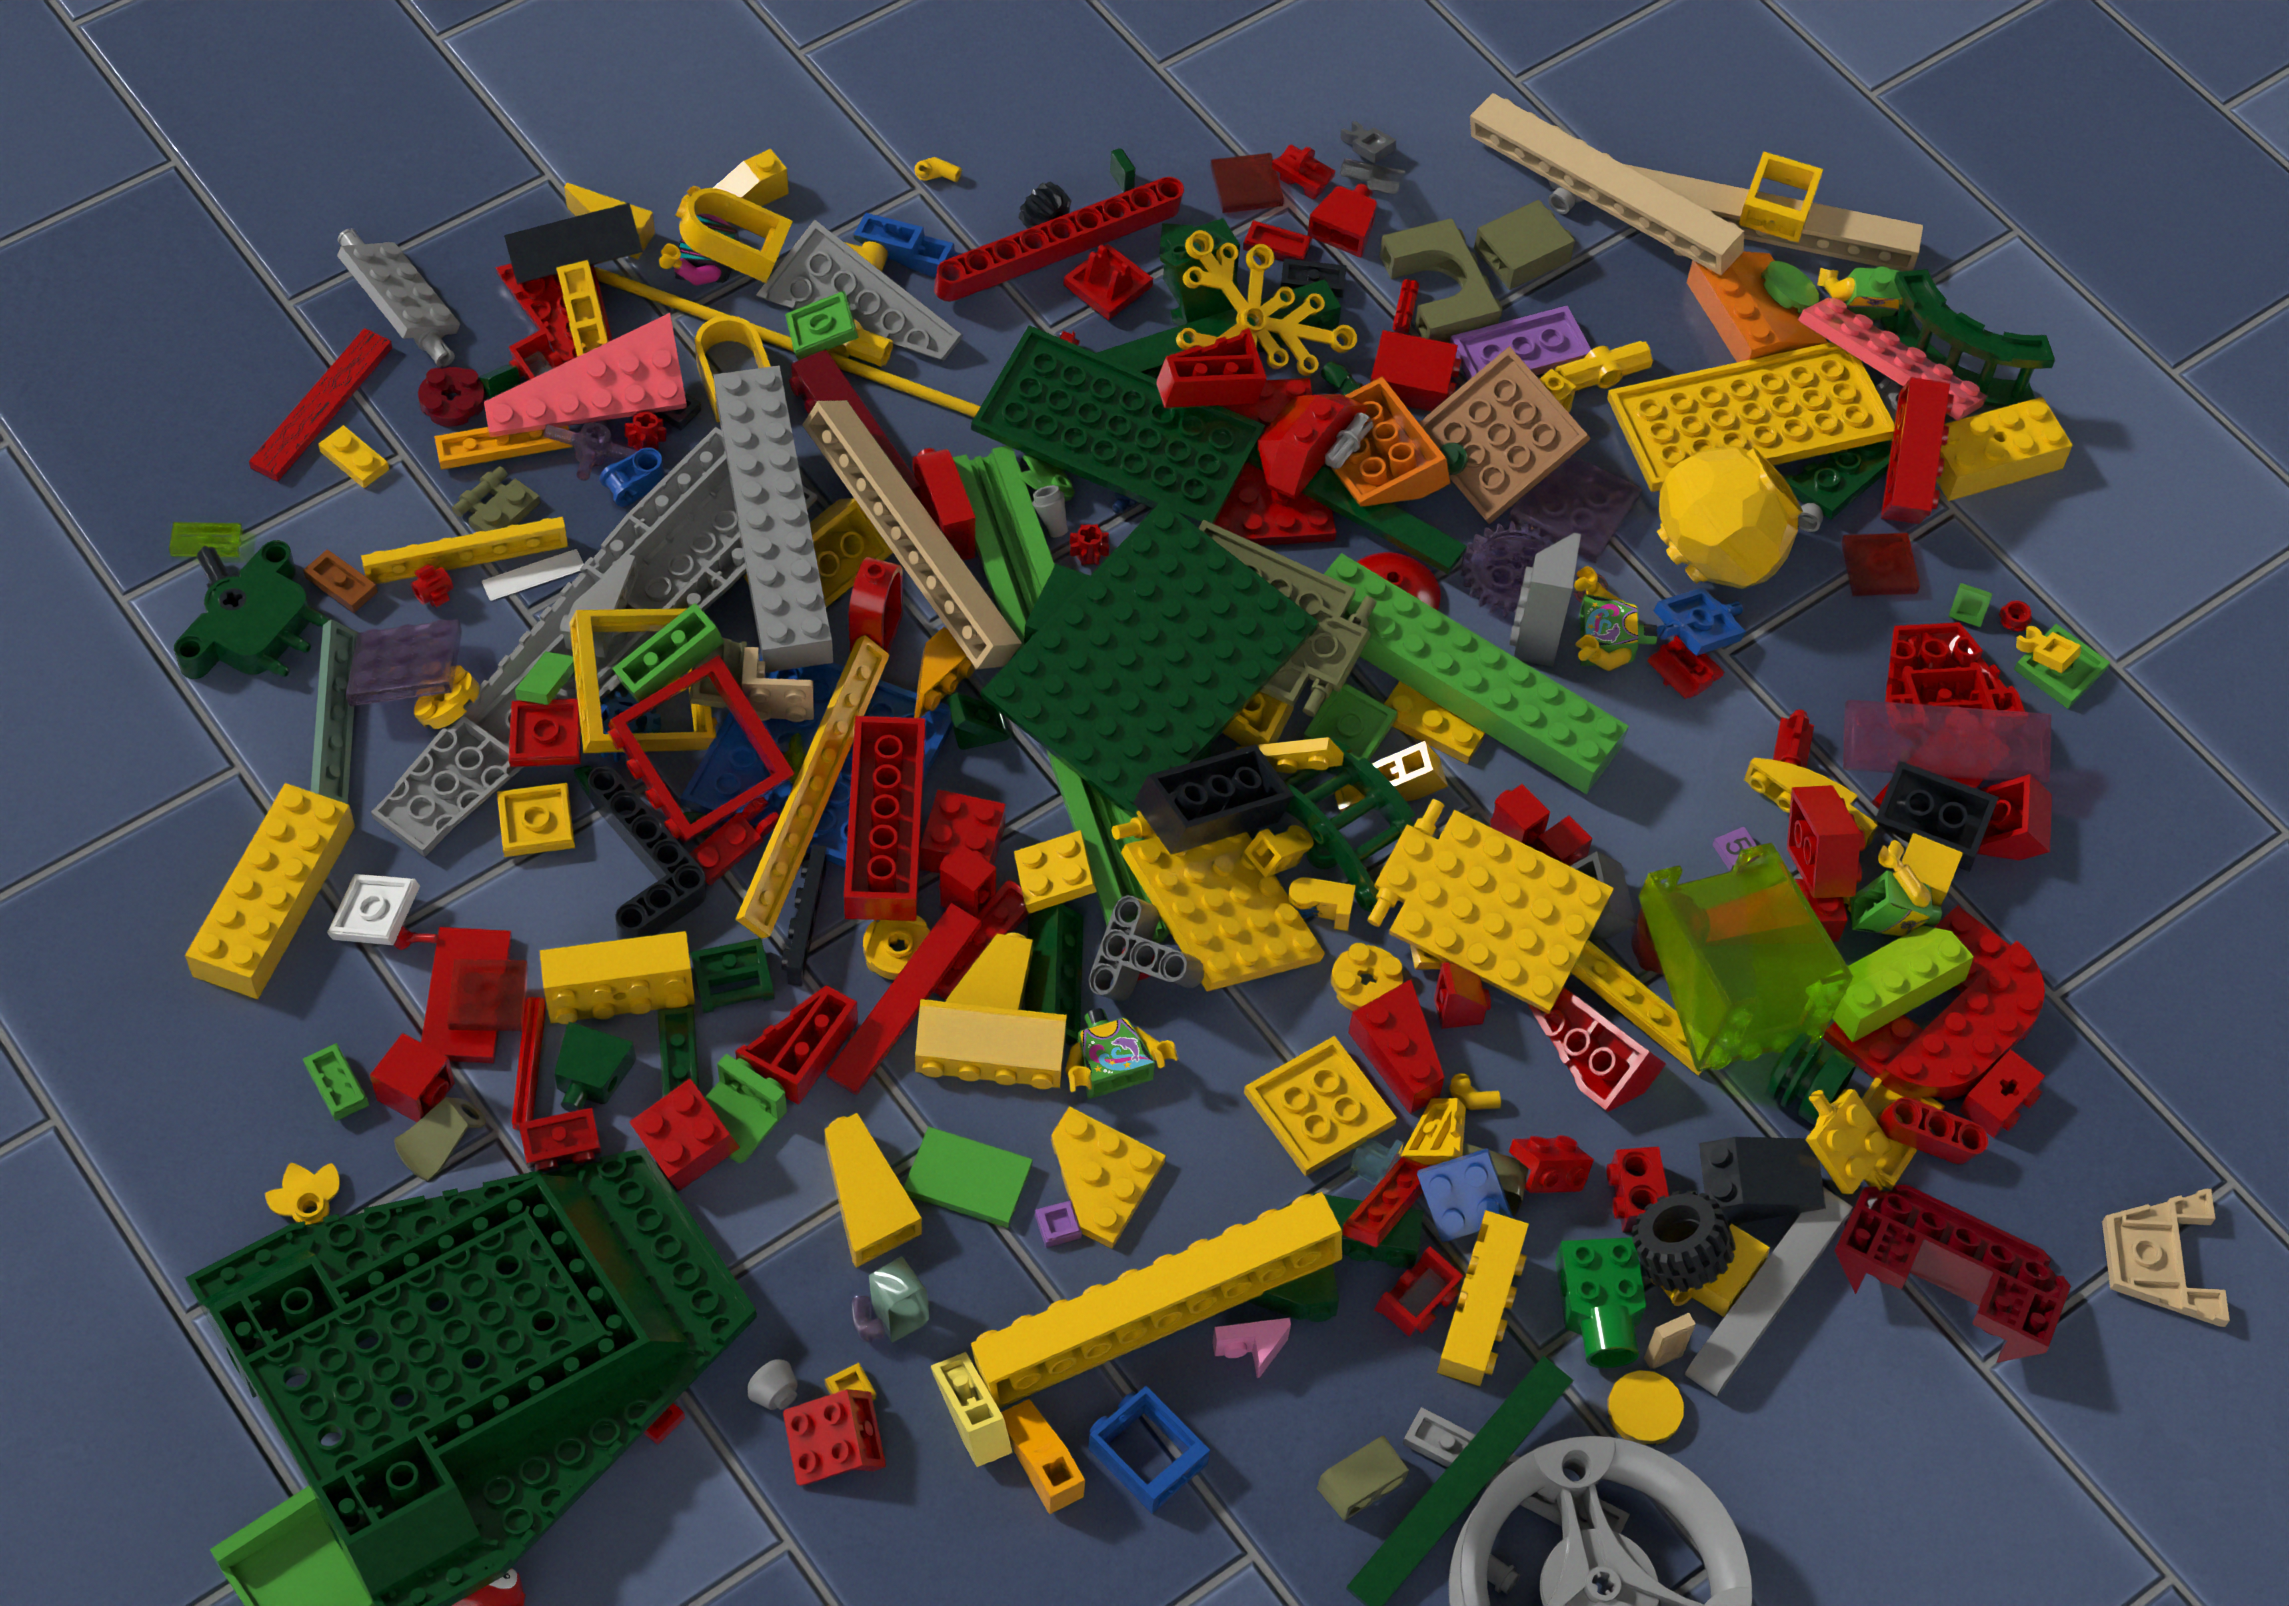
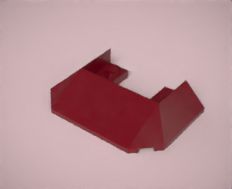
M1907 1184L1894 1185L1892 1191H1880L1877 1186L1864 1187L1834 1250L1855 1294L1866 1273L1876 1277L1884 1284L1895 1286L1901 1290L1909 1273L1978 1305L1979 1307L1972 1324L1990 1335L2004 1339L1996 1363L2046 1353L2071 1285L2064 1276H2056L2049 1267L2051 1259L2043 1249Z

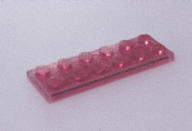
M1847 700L1845 702L1843 770L1894 773L1900 760L1943 777L2008 781L2031 774L2040 783L2046 784L2050 782L2051 714Z

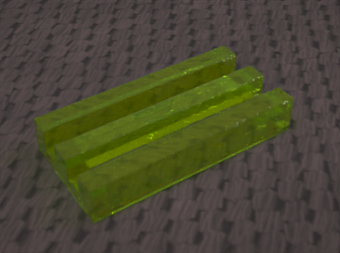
M173 522L169 546L171 556L197 557V553L201 551V548L208 546V548L214 547L219 557H239L240 536L243 534L242 524ZM179 535H198V536H179ZM212 535H232V537H212Z

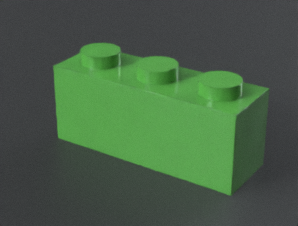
M694 603L612 669L620 682L639 703L679 679L723 644L724 640L714 623Z

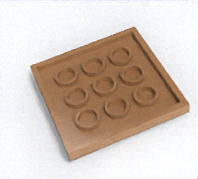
M1510 346L1419 422L1438 448L1447 443H1458L1464 447L1468 454L1467 465L1462 472L1456 475H1449V478L1488 524H1491L1591 440L1588 434Z

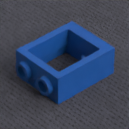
M1147 1386L1137 1394L1134 1391L1127 1394L1121 1400L1118 1410L1109 1418L1106 1415L1101 1417L1093 1424L1089 1431L1088 1449L1151 1514L1208 1465L1210 1449ZM1143 1414L1183 1452L1179 1458L1148 1485L1108 1445Z

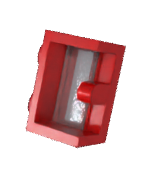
M543 329L509 346L513 360L509 361V365H516L519 378L524 377L526 381L564 364L557 350L553 352Z
M1429 1246L1424 1251L1419 1262L1400 1277L1395 1287L1389 1293L1386 1291L1381 1296L1374 1311L1384 1314L1408 1337L1416 1330L1423 1334L1436 1320L1437 1316L1433 1312L1438 1306L1442 1304L1445 1308H1448L1461 1293L1456 1287L1463 1278V1275Z

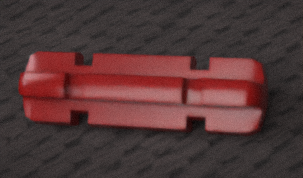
M1405 279L1402 282L1392 328L1394 332L1406 334L1410 330L1419 283L1416 280Z

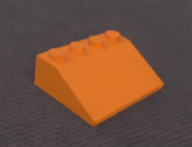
M1744 251L1722 275L1715 273L1694 260L1691 263L1686 283L1736 362L1828 343L1825 337L1798 321L1801 315L1797 312L1798 308L1793 306L1791 309L1784 308L1766 291L1763 285L1766 280L1761 278V274L1772 261H1775L1770 253Z
M1383 377L1345 395L1367 405L1368 410L1365 414L1370 418L1364 425L1366 426L1372 420L1373 428L1361 440L1359 450L1352 452L1340 468L1334 469L1332 466L1330 467L1360 507L1421 499L1450 484L1446 457Z

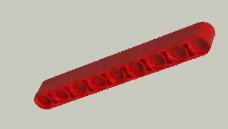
M1163 177L944 260L937 267L934 285L935 295L943 301H956L1170 219L1179 212L1184 193L1183 183L1174 177Z

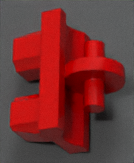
M1290 144L1279 158H1275L1272 161V169L1280 173L1281 181L1286 184H1299L1304 187V194L1311 199H1316L1324 191L1325 186L1335 177V170L1315 159V150L1309 146L1300 150Z

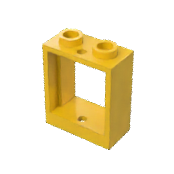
M1763 151L1738 225L1799 243L1823 169ZM1766 178L1806 190L1807 194L1801 210L1756 198L1762 179Z

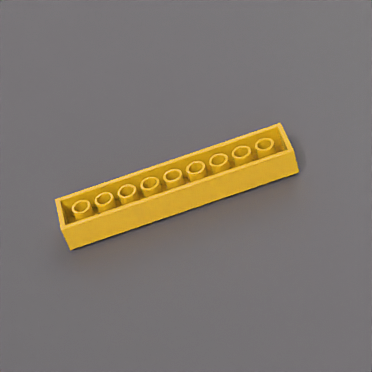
M1323 1192L1313 1196L1312 1194L1302 1195L1296 1198L1290 1206L1280 1210H1267L1260 1214L1257 1220L1246 1225H1232L1218 1237L1211 1240L1200 1239L1192 1243L1188 1250L1176 1255H1163L1157 1258L1153 1265L1144 1269L1128 1270L1122 1273L1118 1280L1107 1285L1096 1284L1086 1289L1081 1296L1072 1300L1062 1299L1056 1301L1042 1313L1035 1316L1031 1314L1021 1316L1005 1329L984 1332L978 1336L976 1341L971 1343L977 1371L997 1407L1000 1409L1262 1295L1266 1290L1342 1260V1230Z

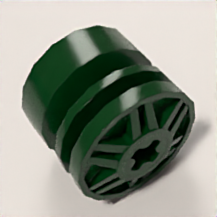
M1802 1031L1795 1041L1785 1048L1770 1074V1081L1764 1095L1774 1101L1784 1088L1786 1092L1780 1105L1787 1108L1797 1097L1801 1098L1802 1102L1798 1116L1816 1125L1819 1112L1810 1102L1809 1096H1812L1811 1094L1814 1091L1822 1090L1830 1104L1835 1102L1841 1092L1848 1086L1858 1063L1837 1050L1826 1062L1821 1061L1820 1057L1823 1052L1824 1043L1817 1041L1809 1053L1806 1052L1812 1037Z

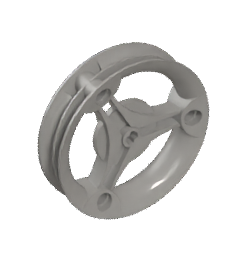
M1585 1436L1555 1441L1534 1449L1509 1465L1493 1480L1480 1498L1477 1506L1469 1515L1456 1542L1450 1564V1606H1490L1487 1572L1491 1549L1496 1536L1512 1511L1525 1499L1537 1492L1549 1499L1557 1500L1563 1532V1540L1554 1547L1542 1568L1540 1594L1543 1606H1752L1751 1573L1742 1539L1732 1518L1712 1490L1697 1475L1668 1455L1640 1443L1613 1437ZM1563 1468L1574 1471L1579 1476V1481L1568 1479L1563 1472ZM1600 1480L1616 1482L1644 1493L1666 1508L1681 1523L1694 1541L1708 1575L1711 1598L1705 1604L1687 1599L1660 1584L1656 1571L1645 1552L1629 1538L1611 1530L1604 1516L1596 1491V1485ZM1581 1497L1590 1529L1580 1531L1573 1504L1574 1499ZM1595 1583L1602 1585L1601 1591L1604 1593L1603 1595L1597 1592L1598 1586Z

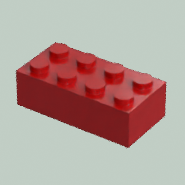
M1911 377L1899 392L1881 512L1882 519L1920 524L1927 516L1931 515L1932 509H1937L1940 490L1935 489L1937 477L1941 478L1944 469V458L1940 457V450L1942 445H1946L1949 435V426H1945L1944 423L1946 413H1951L1954 395L1949 394L1950 383Z

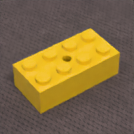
M2039 397L1963 418L1959 421L1945 423V426H1949V435L1946 445H1942L1940 450V457L1944 458V469L1941 478L1937 477L1936 481L1947 500L1951 501L2061 470L2073 445L2045 399Z
M686 931L539 950L543 989L550 1024H568V1022L574 1023L577 1020L589 1018L608 1019L614 1015L626 1013L640 1015L648 1013L650 1010L683 1008L687 1005L695 1004Z

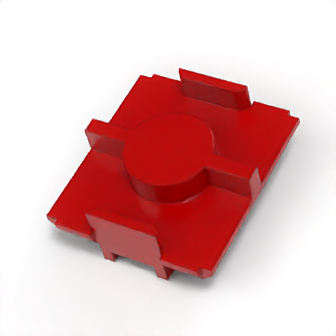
M1675 636L1668 644L1661 645L1660 650L1651 655L1647 660L1664 678L1663 684L1666 687L1671 685L1684 699H1690L1694 695L1697 696L1712 686L1713 681L1715 682L1725 673L1707 653L1696 656L1678 636Z

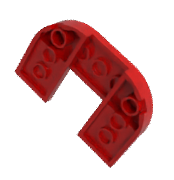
M1958 905L1934 928L1952 931L1974 958L1966 980L1954 986L1961 994L1923 1030L1908 1017L1902 1015L1855 1042L1849 1039L1836 1022L1828 1027L1823 1035V1039L1842 1054L1857 1062V1066L1875 1079L1877 1077L1881 1079V1085L1894 1093L1914 1100H1921L1924 1096L1941 1097L1942 1101H1946L1970 1092L2021 1039L2024 1041L2036 1023L2044 1002L2045 988L2043 976L2030 952L2017 940L2012 945H2009Z

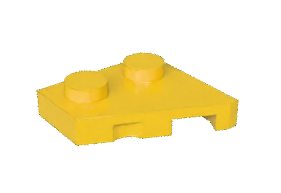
M1431 1098L1400 1156L1424 1165H1436L1462 1157L1466 1113L1464 1104L1458 1098Z

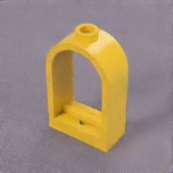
M717 188L700 189L692 194L689 201L683 198L675 215L681 218L679 224L680 234L691 249L764 283L768 281L793 222L739 196ZM710 214L766 238L761 251L708 228L696 215Z
M715 316L705 322L698 329L695 336L697 368L716 422H720L714 379L705 356L707 350L720 342H739L752 351L758 368L771 367L757 329L749 321L737 316Z

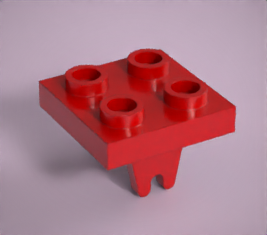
M1107 243L1105 246L1101 244L1096 253L1092 251L1087 260L1064 277L1063 286L1107 320H1110L1153 287V277Z

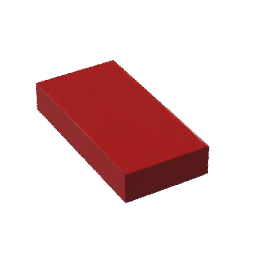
M1253 220L1243 242V250L1249 251L1257 244H1264L1272 250L1274 259L1284 261V259L1305 261L1312 244V237Z

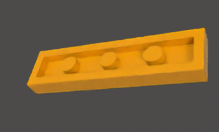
M568 426L495 437L489 436L488 427L434 436L441 470L572 447Z

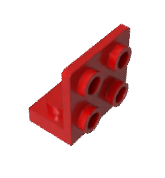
M846 1389L783 1411L797 1485L805 1486L851 1470L876 1471L886 1467L871 1392Z

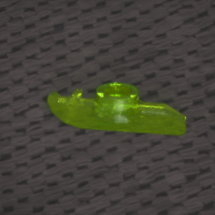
M799 733L791 737L788 743L789 750L783 755L795 773L789 780L792 785H794L805 760L802 738Z

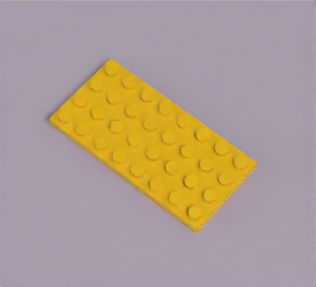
M1833 342L1608 390L1607 397L1651 492L1661 490L1665 478L1678 463L1712 448L1742 447L1749 451L1754 447L1772 465H1778L1891 440L1894 431V422L1862 361Z

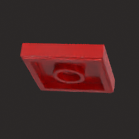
M578 698L553 699L549 705L522 700L512 701L508 759L510 767L581 764L582 735Z

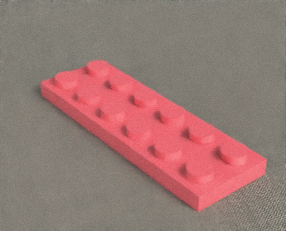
M1828 297L1804 309L1798 319L1804 325L1903 387L1911 377L1950 383L1949 394L1954 395L1951 413L1948 415L1957 421L1981 408L1988 397L1980 392V388L1970 381H1962L1953 375V371L1942 364L1933 363L1926 358V354L1923 351L1914 347L1909 348L1901 343L1900 338L1894 333L1882 331L1874 326L1870 318L1861 314L1856 315L1848 310L1847 305L1839 299Z

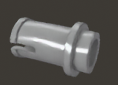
M1490 1554L1487 1580L1495 1585L1496 1592L1503 1591L1508 1594L1518 1582L1520 1574L1515 1571L1516 1567L1514 1565L1508 1567Z

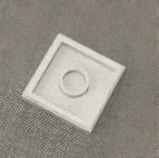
M354 874L327 932L332 940L394 945L420 885L415 879Z

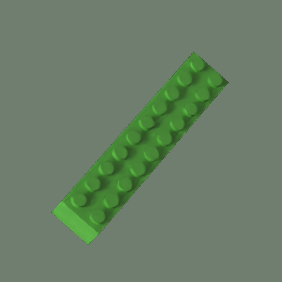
M1341 553L1324 573V575L1356 589L1355 596L1343 616L1344 619L1348 620L1351 614H1356L1365 596L1372 597L1377 602L1368 618L1369 626L1367 629L1371 636L1360 654L1361 658L1586 795L1622 748L1629 728L1627 724Z

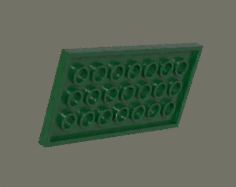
M1029 325L972 420L971 430L1151 508H1155L1163 500L1199 528L1203 520L1212 524L1216 522L1257 446V440L1264 433L1265 425L1219 405L1164 408L1156 383L1157 379Z

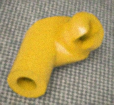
M1463 1073L1452 1077L1451 1085L1449 1086L1451 1096L1458 1098L1468 1110L1500 1109L1501 1096L1499 1091L1478 1092L1471 1086L1469 1076Z

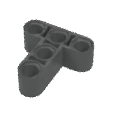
M1127 895L1119 899L1114 906L1089 976V986L1097 995L1115 1001H1124L1133 993L1139 974L1142 972L1191 989L1198 986L1204 978L1203 964L1192 955L1153 942L1152 938L1159 921V912L1156 906L1137 897ZM1137 910H1138V915H1137L1136 919L1134 920L1135 913H1136ZM1126 944L1125 951L1122 953V949ZM1155 954L1154 961L1151 964V958ZM1184 964V970L1180 974V968ZM1114 977L1113 984H1112V986L1110 987V982H1111L1112 978Z

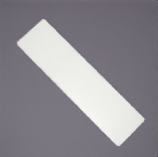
M577 549L482 580V584L489 600L492 601L578 572L584 563Z

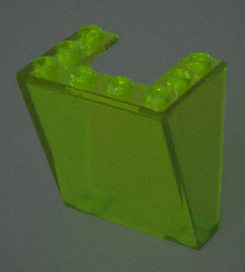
M1772 842L1741 850L1730 872L1678 885L1677 883L1683 872L1680 865L1648 873L1638 897L1694 1065L1698 1072L1711 1068L1719 1070L1729 1063L1740 1060L1751 1061L1762 1054L1773 1051L1781 1053L1788 1045L1795 1041L1802 1031L1811 1035L1812 1038L1809 1045L1816 1043L1824 1036V1032L1830 1020L1834 1017L1835 1011L1845 996L1846 990L1854 976ZM1759 856L1755 861L1747 863L1753 857ZM1667 879L1663 884L1661 883V880Z

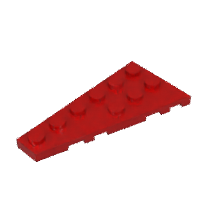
M511 263L495 267L500 279L536 328L545 331L550 347L554 352L556 350L559 352L563 362L566 363L578 357L558 274L517 285ZM592 265L590 268L608 341L610 342L613 340L595 265Z

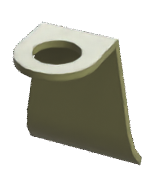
M445 1097L413 1127L395 1137L396 1151L403 1163L416 1176L429 1182L446 1164L468 1127L482 1128L486 1124V1119L481 1111L470 1102L461 1098ZM462 1107H465L468 1110H470L476 1116L477 1120L468 1116L463 1111Z

